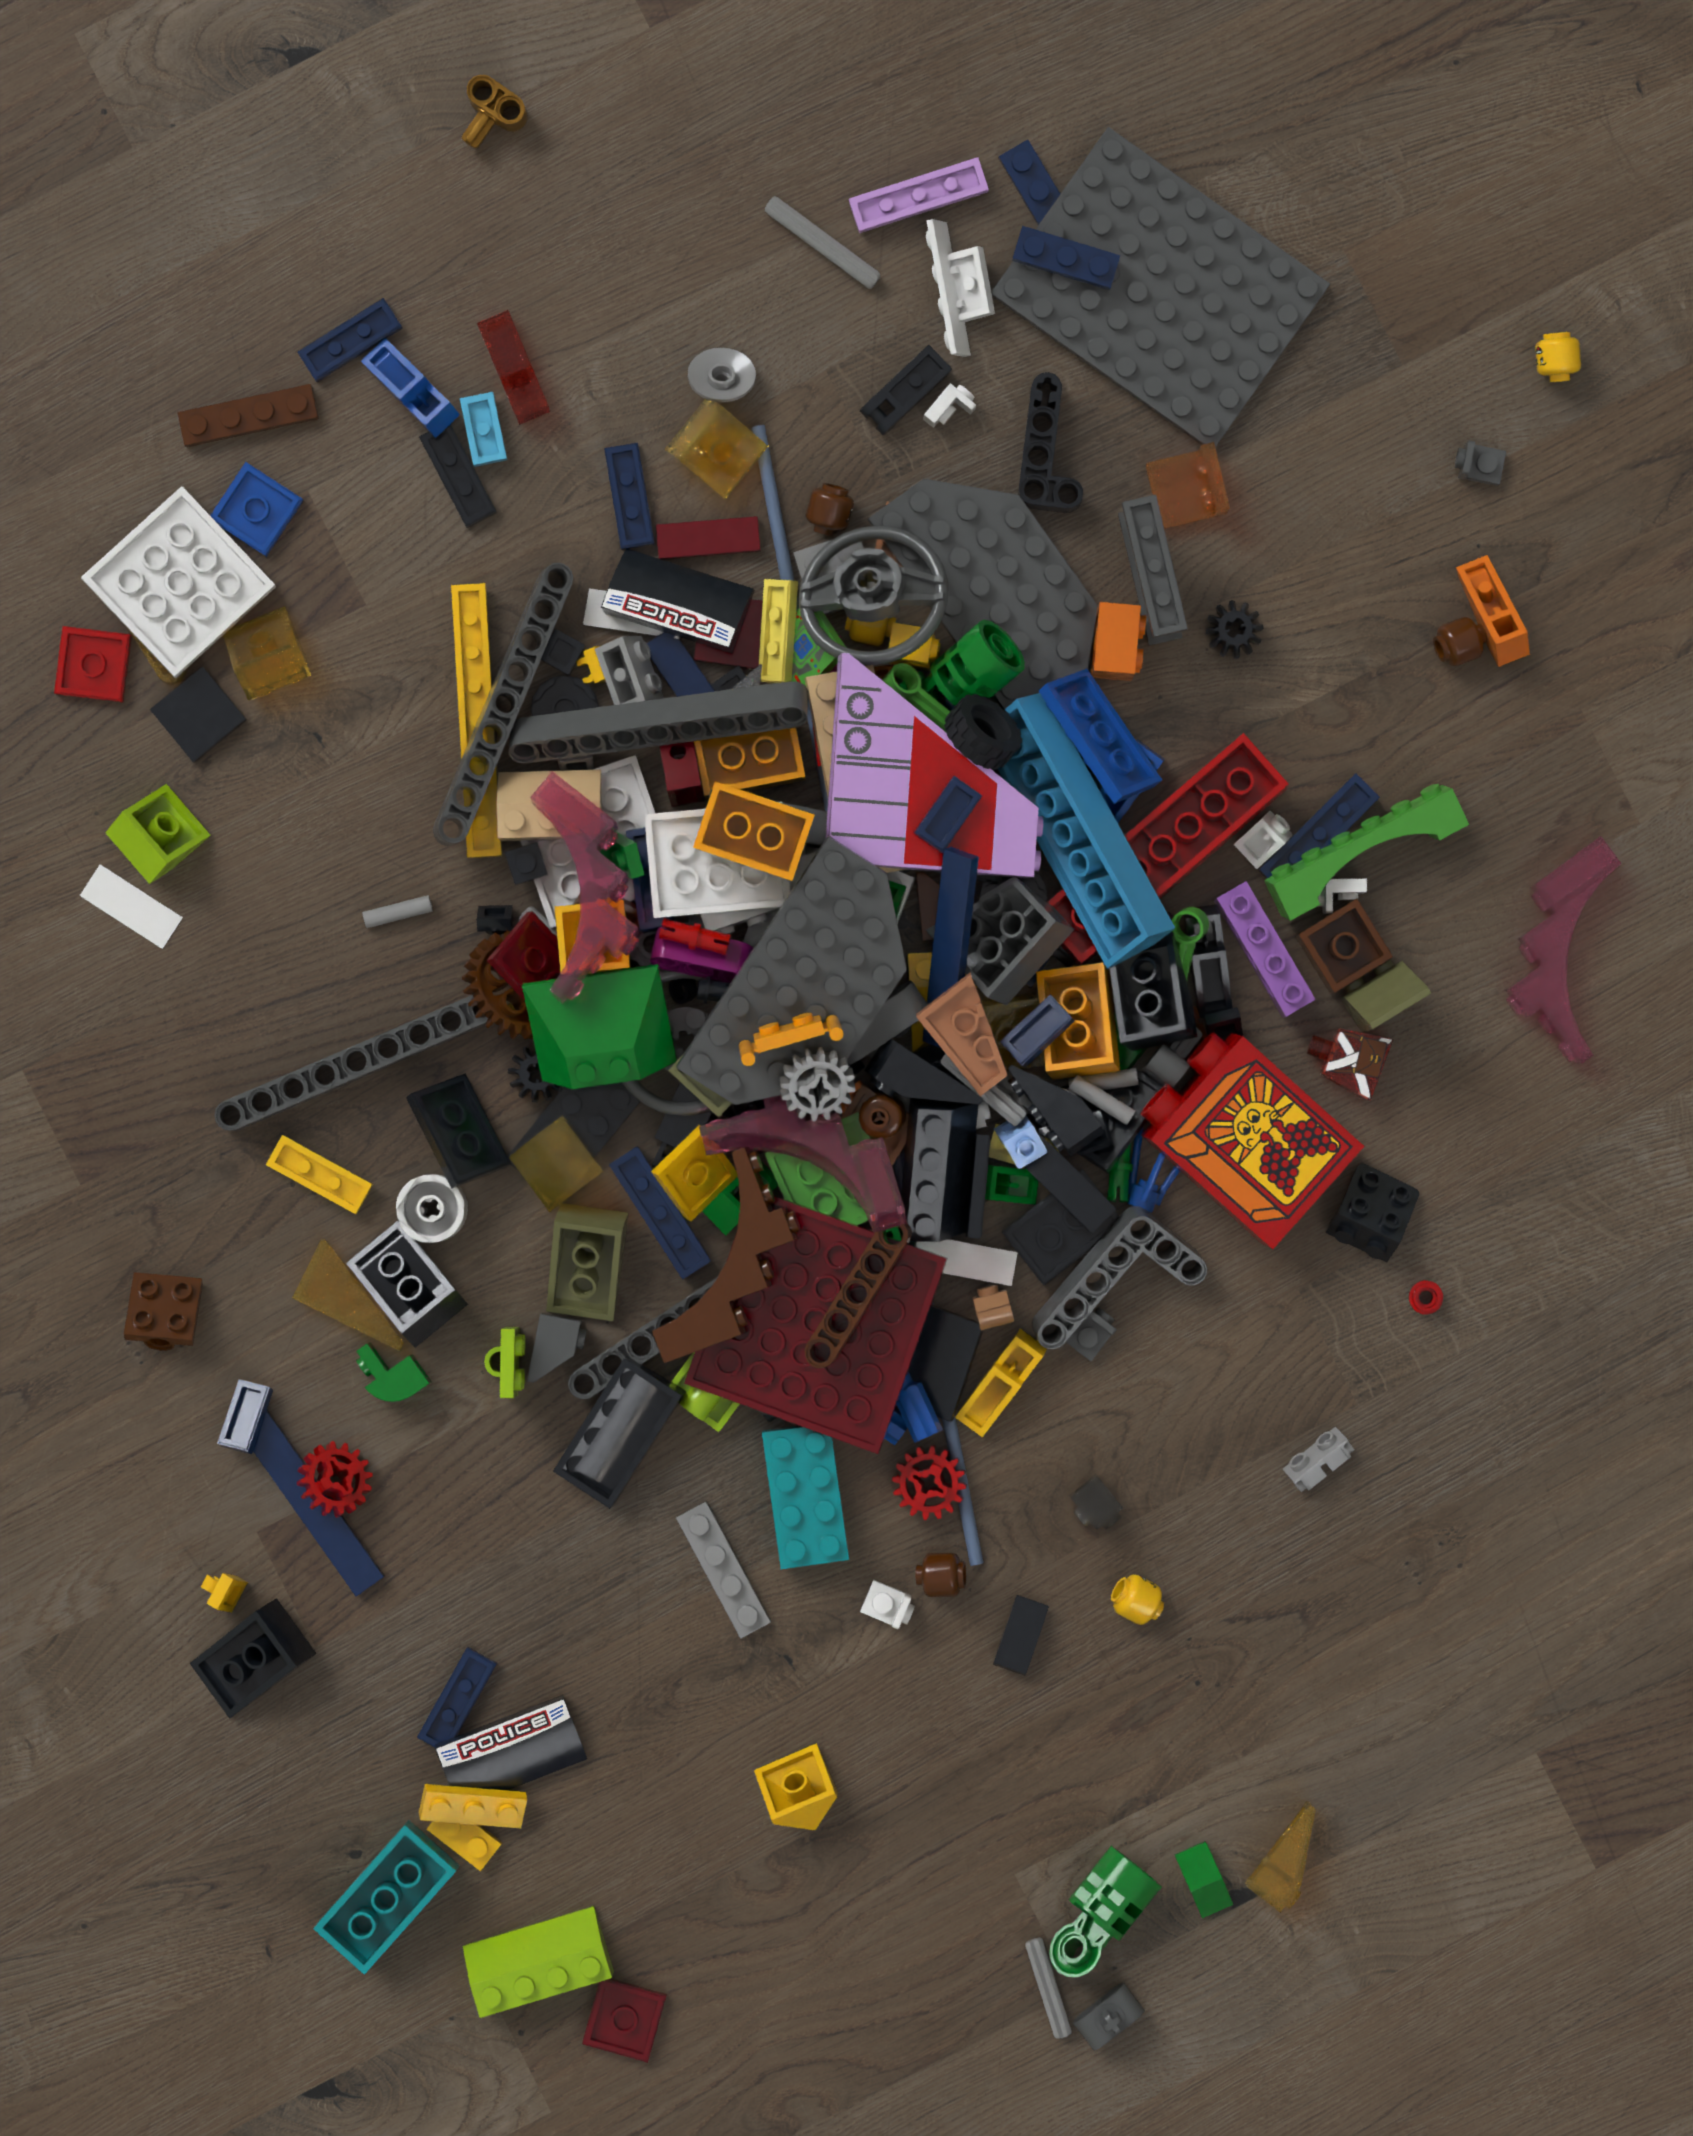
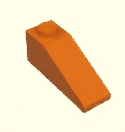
M1488 555L1456 567L1457 574L1477 623L1481 624L1485 630L1486 644L1498 667L1530 655L1528 632Z

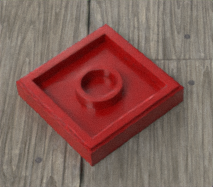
M62 626L54 694L123 703L132 635Z

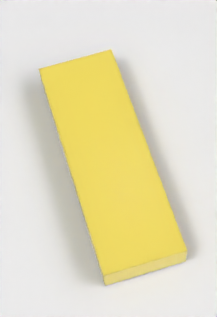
M764 579L757 682L781 683L792 681L798 581Z

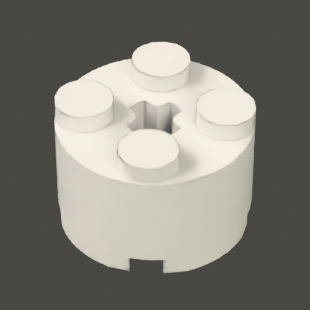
M437 1174L422 1175L410 1180L401 1189L396 1201L397 1218L403 1231L411 1238L425 1243L442 1242L453 1237L464 1225L468 1212V1201L461 1187L458 1186L451 1189L446 1177ZM436 1200L438 1202L437 1209L440 1210L439 1214H432L430 1217H427L428 1209L424 1207L425 1202L432 1203Z

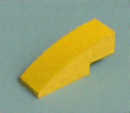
M1020 1328L966 1400L955 1418L983 1437L1043 1358L1047 1348L1043 1347L1037 1340Z

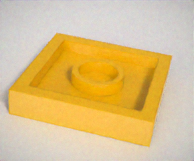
M700 1125L651 1171L682 1216L689 1221L695 1219L738 1177L737 1171L711 1134Z

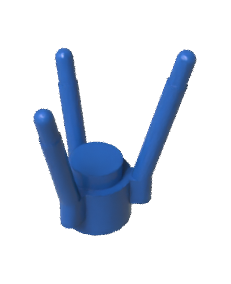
M1142 1128L1134 1139L1131 1161L1133 1172H1130L1128 1194L1130 1196L1127 1203L1132 1206H1140L1148 1212H1153L1155 1205L1160 1206L1164 1194L1180 1170L1174 1166L1158 1190L1159 1185L1155 1184V1181L1165 1158V1155L1160 1153L1148 1181L1140 1178L1138 1184H1136L1142 1144Z

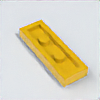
M285 1135L281 1136L266 1163L268 1167L354 1214L358 1213L373 1186L367 1180Z
M425 1784L419 1808V1818L421 1821L521 1828L527 1804L526 1792Z

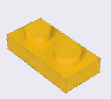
M432 1821L426 1829L480 1872L502 1844L499 1839L481 1825Z

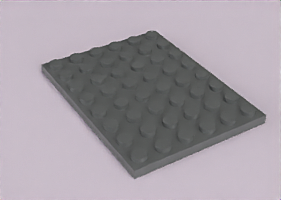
M1108 127L1035 230L1121 255L1111 289L1107 290L1013 261L991 294L997 301L1212 452L1330 286V283Z

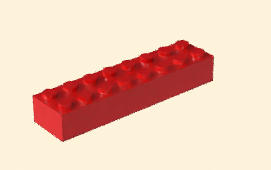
M1244 733L1124 835L1159 899L1165 896L1287 790L1288 782ZM1062 889L1048 901L1075 929L1061 946L1078 966L1085 965L1098 954V951L1064 889Z

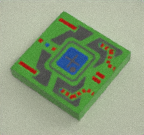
M798 609L795 622L792 681L805 685L804 679L806 677L829 673L838 664V659L825 652L813 641L803 624L800 609ZM823 611L814 612L816 620L824 633L836 643L846 647Z

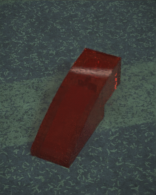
M504 311L478 322L477 325L519 425L551 412L509 311Z

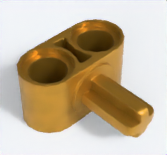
M487 75L474 76L468 82L467 95L472 107L478 113L462 135V140L466 144L477 149L494 125L510 132L518 131L525 126L527 112L519 96ZM480 87H488L492 90V94L486 100H478L474 97L476 90ZM506 107H518L520 109L519 115L513 120L505 119L502 113Z

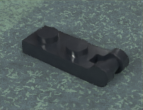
M928 345L861 408L860 412L866 419L870 417L878 425L876 429L884 436L952 372V368ZM885 401L894 408L888 416L879 408Z

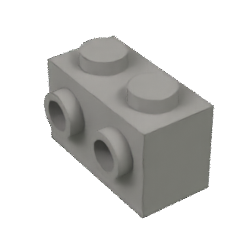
M622 636L595 648L614 705L664 698L661 691L662 682L654 672L650 661L651 652L642 636Z

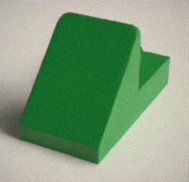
M615 830L605 833L588 847L587 852L595 880L622 873L630 879L644 875L637 843Z

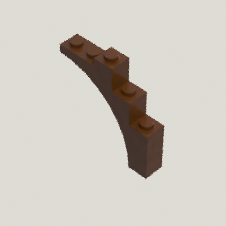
M744 1147L731 1152L739 1179L740 1213L737 1234L726 1264L715 1283L695 1305L677 1319L652 1331L664 1363L746 1333L744 1328L745 1325H748L746 1314L741 1305L736 1306L734 1300L772 1286L770 1279L774 1278L769 1260L767 1258L762 1259L760 1253L799 1239L796 1232L800 1231V1225L794 1211L788 1212L787 1207L773 1211L771 1204L775 1203L774 1194L769 1184H763L759 1174L760 1171H763L762 1162L756 1151L751 1152L750 1147Z

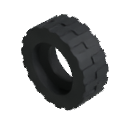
M977 694L966 695L945 718L944 722L946 724L944 727L954 747L965 758L970 759L976 765L983 766V768L997 770L999 767H1004L1021 747V732L1016 726L1017 724L1014 719L1000 705L984 696L981 697Z

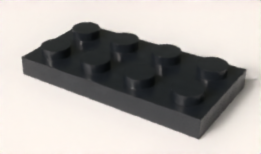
M622 1082L578 1089L563 1087L507 1156L511 1163L510 1165L559 1203L638 1106L640 1101L625 1088Z

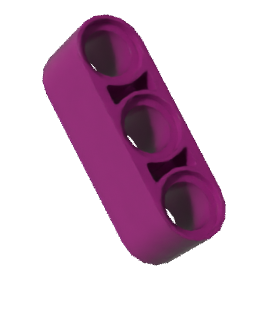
M659 927L656 931L650 963L652 965L658 964L659 969L704 979L710 976V980L731 983L753 950V947L747 943L730 939L729 945L715 941V943L728 946L726 956L697 947L695 950L688 949V945L659 939L660 929L674 932V930Z

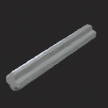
M774 196L769 200L765 207V212L868 289L876 285L880 279V273L778 197Z

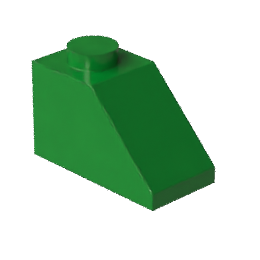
M762 1162L763 1171L759 1172L764 1185L769 1184L773 1191L778 1186L773 1172ZM738 1177L702 1211L725 1236L738 1225L740 1213Z

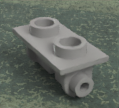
M1334 1427L1332 1430L1321 1434L1316 1442L1307 1450L1296 1454L1282 1470L1289 1476L1300 1492H1303L1305 1489L1309 1491L1327 1476L1321 1468L1323 1464L1326 1463L1333 1472L1351 1458L1350 1453L1355 1449L1348 1439Z

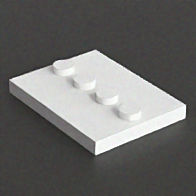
M706 809L644 814L654 918L780 907L790 894V881L693 848Z

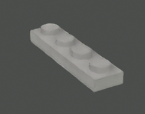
M707 1501L677 1516L676 1519L740 1639L771 1623Z

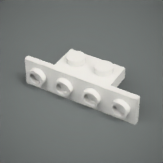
M930 219L927 220L928 231L926 232V241L933 254L932 274L938 284L940 293L938 307L941 315L944 317L946 327L944 341L951 355L971 356L965 322L995 314L983 247L975 246L952 253L947 222Z

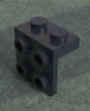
M1361 1163L1355 1169L1341 1206L1331 1219L1325 1233L1335 1237L1341 1243L1349 1244L1366 1252L1372 1258L1388 1262L1401 1243L1418 1200L1419 1191L1396 1178Z

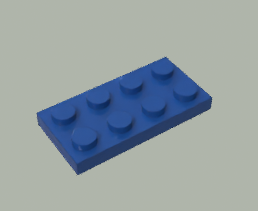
M1088 669L1046 683L1039 690L1047 707L1053 712L1065 730L1066 735L1072 740L1082 755L1084 762L1092 770L1102 785L1104 792L1111 798L1114 804L1152 789L1162 781V778Z

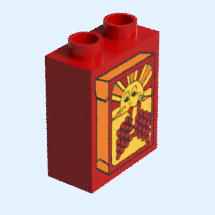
M1213 1032L1195 1048L1187 1059V1064L1196 1073L1186 1085L1177 1092L1167 1084L1145 1105L1141 1115L1151 1124L1141 1136L1156 1150L1163 1153L1166 1159L1255 1239L1273 1250L1365 1146L1247 1039L1231 1033L1223 1041Z

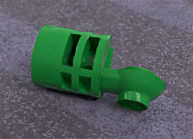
M981 620L953 646L947 649L945 653L931 663V673L927 677L922 671L918 672L921 678L922 689L939 703L943 700L941 697L943 694L948 701L956 706L968 694H977L991 699L999 690L1024 671L1025 661L1016 643L1001 627L989 620ZM903 681L899 686L908 690L907 685Z
M1112 1845L1068 1899L1073 1905L1082 1910V1913L1073 1923L1064 1925L1057 1931L1051 1941L1049 1951L1051 1963L1058 1973L1066 1977L1077 1978L1090 1973L1097 1966L1102 1950L1112 1937L1120 1941L1162 1888L1157 1881ZM1083 1945L1081 1955L1074 1958L1076 1949Z

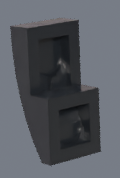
M1016 1595L993 1665L1024 1676L1026 1675L1046 1618L1048 1605Z

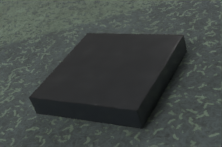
M203 666L150 709L193 763L198 761L247 720Z

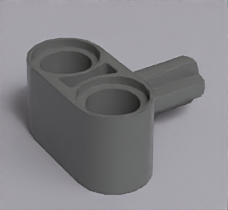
M1196 1027L1198 1037L1172 1042L1169 1047L1162 1044L1150 1057L1141 1072L1162 1086L1169 1084L1173 1088L1190 1067L1185 1059L1202 1038V1032Z
M1120 1983L1074 2019L1073 2024L1095 2051L1135 2022L1145 2010L1125 1983Z

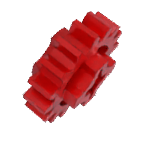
M331 1441L326 1445V1450L321 1444L313 1449L314 1454L308 1453L303 1458L308 1465H302L298 1468V1472L305 1475L304 1478L297 1482V1486L306 1488L301 1498L306 1499L310 1497L313 1501L309 1508L313 1510L318 1505L321 1506L323 1516H326L333 1510L335 1517H340L343 1515L344 1509L350 1514L356 1510L355 1504L361 1506L365 1503L366 1498L362 1494H367L372 1490V1487L366 1484L365 1481L373 1477V1473L364 1472L363 1469L369 1462L368 1460L359 1461L357 1459L360 1453L359 1449L349 1453L348 1443H343L337 1449L335 1442ZM315 1469L319 1473L317 1482L314 1480ZM338 1476L340 1481L332 1483L330 1477ZM355 1476V1488L353 1489L351 1483ZM322 1494L332 1497L333 1500L326 1498Z
M931 1445L929 1452L925 1453L922 1446H918L916 1448L917 1456L914 1457L911 1453L907 1452L904 1457L908 1463H897L896 1468L902 1473L892 1477L893 1482L900 1483V1487L894 1490L893 1494L903 1495L904 1499L899 1506L901 1508L908 1504L912 1506L911 1516H914L919 1510L923 1512V1520L929 1518L930 1512H934L937 1519H941L943 1508L950 1513L955 1510L951 1503L952 1500L956 1502L963 1500V1497L957 1492L967 1488L966 1483L959 1481V1478L965 1475L966 1471L962 1469L956 1470L955 1466L960 1459L958 1457L951 1461L947 1459L948 1449H945L941 1454H937L936 1445ZM923 1460H934L931 1467L921 1469L913 1466ZM945 1467L951 1475L952 1487L945 1482L943 1476ZM932 1474L935 1476L934 1483L938 1485V1488L932 1487L928 1491L923 1488L925 1482L921 1480V1476L927 1478ZM907 1478L914 1483L916 1490L914 1498L908 1490ZM934 1496L945 1499L943 1502L935 1505L925 1504L928 1498Z

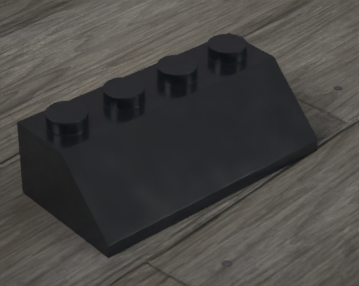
M910 1098L901 1206L899 1211V1218L904 1219L911 1227L912 1236L910 1241L941 1242L966 1232L979 1104ZM898 1226V1229H899L900 1233H901L902 1236H903V1231H902V1229Z

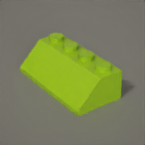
M595 1906L463 1945L469 1983L480 2018L611 1979L614 1973Z

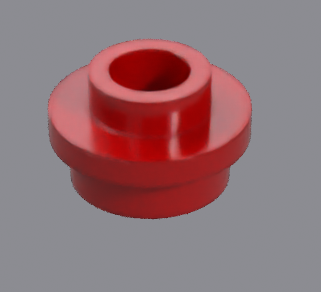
M1423 1280L1412 1286L1408 1299L1411 1307L1416 1312L1428 1315L1436 1312L1441 1307L1443 1293L1436 1283ZM1423 1291L1430 1292L1432 1297L1431 1301L1427 1304L1421 1303L1419 1299Z

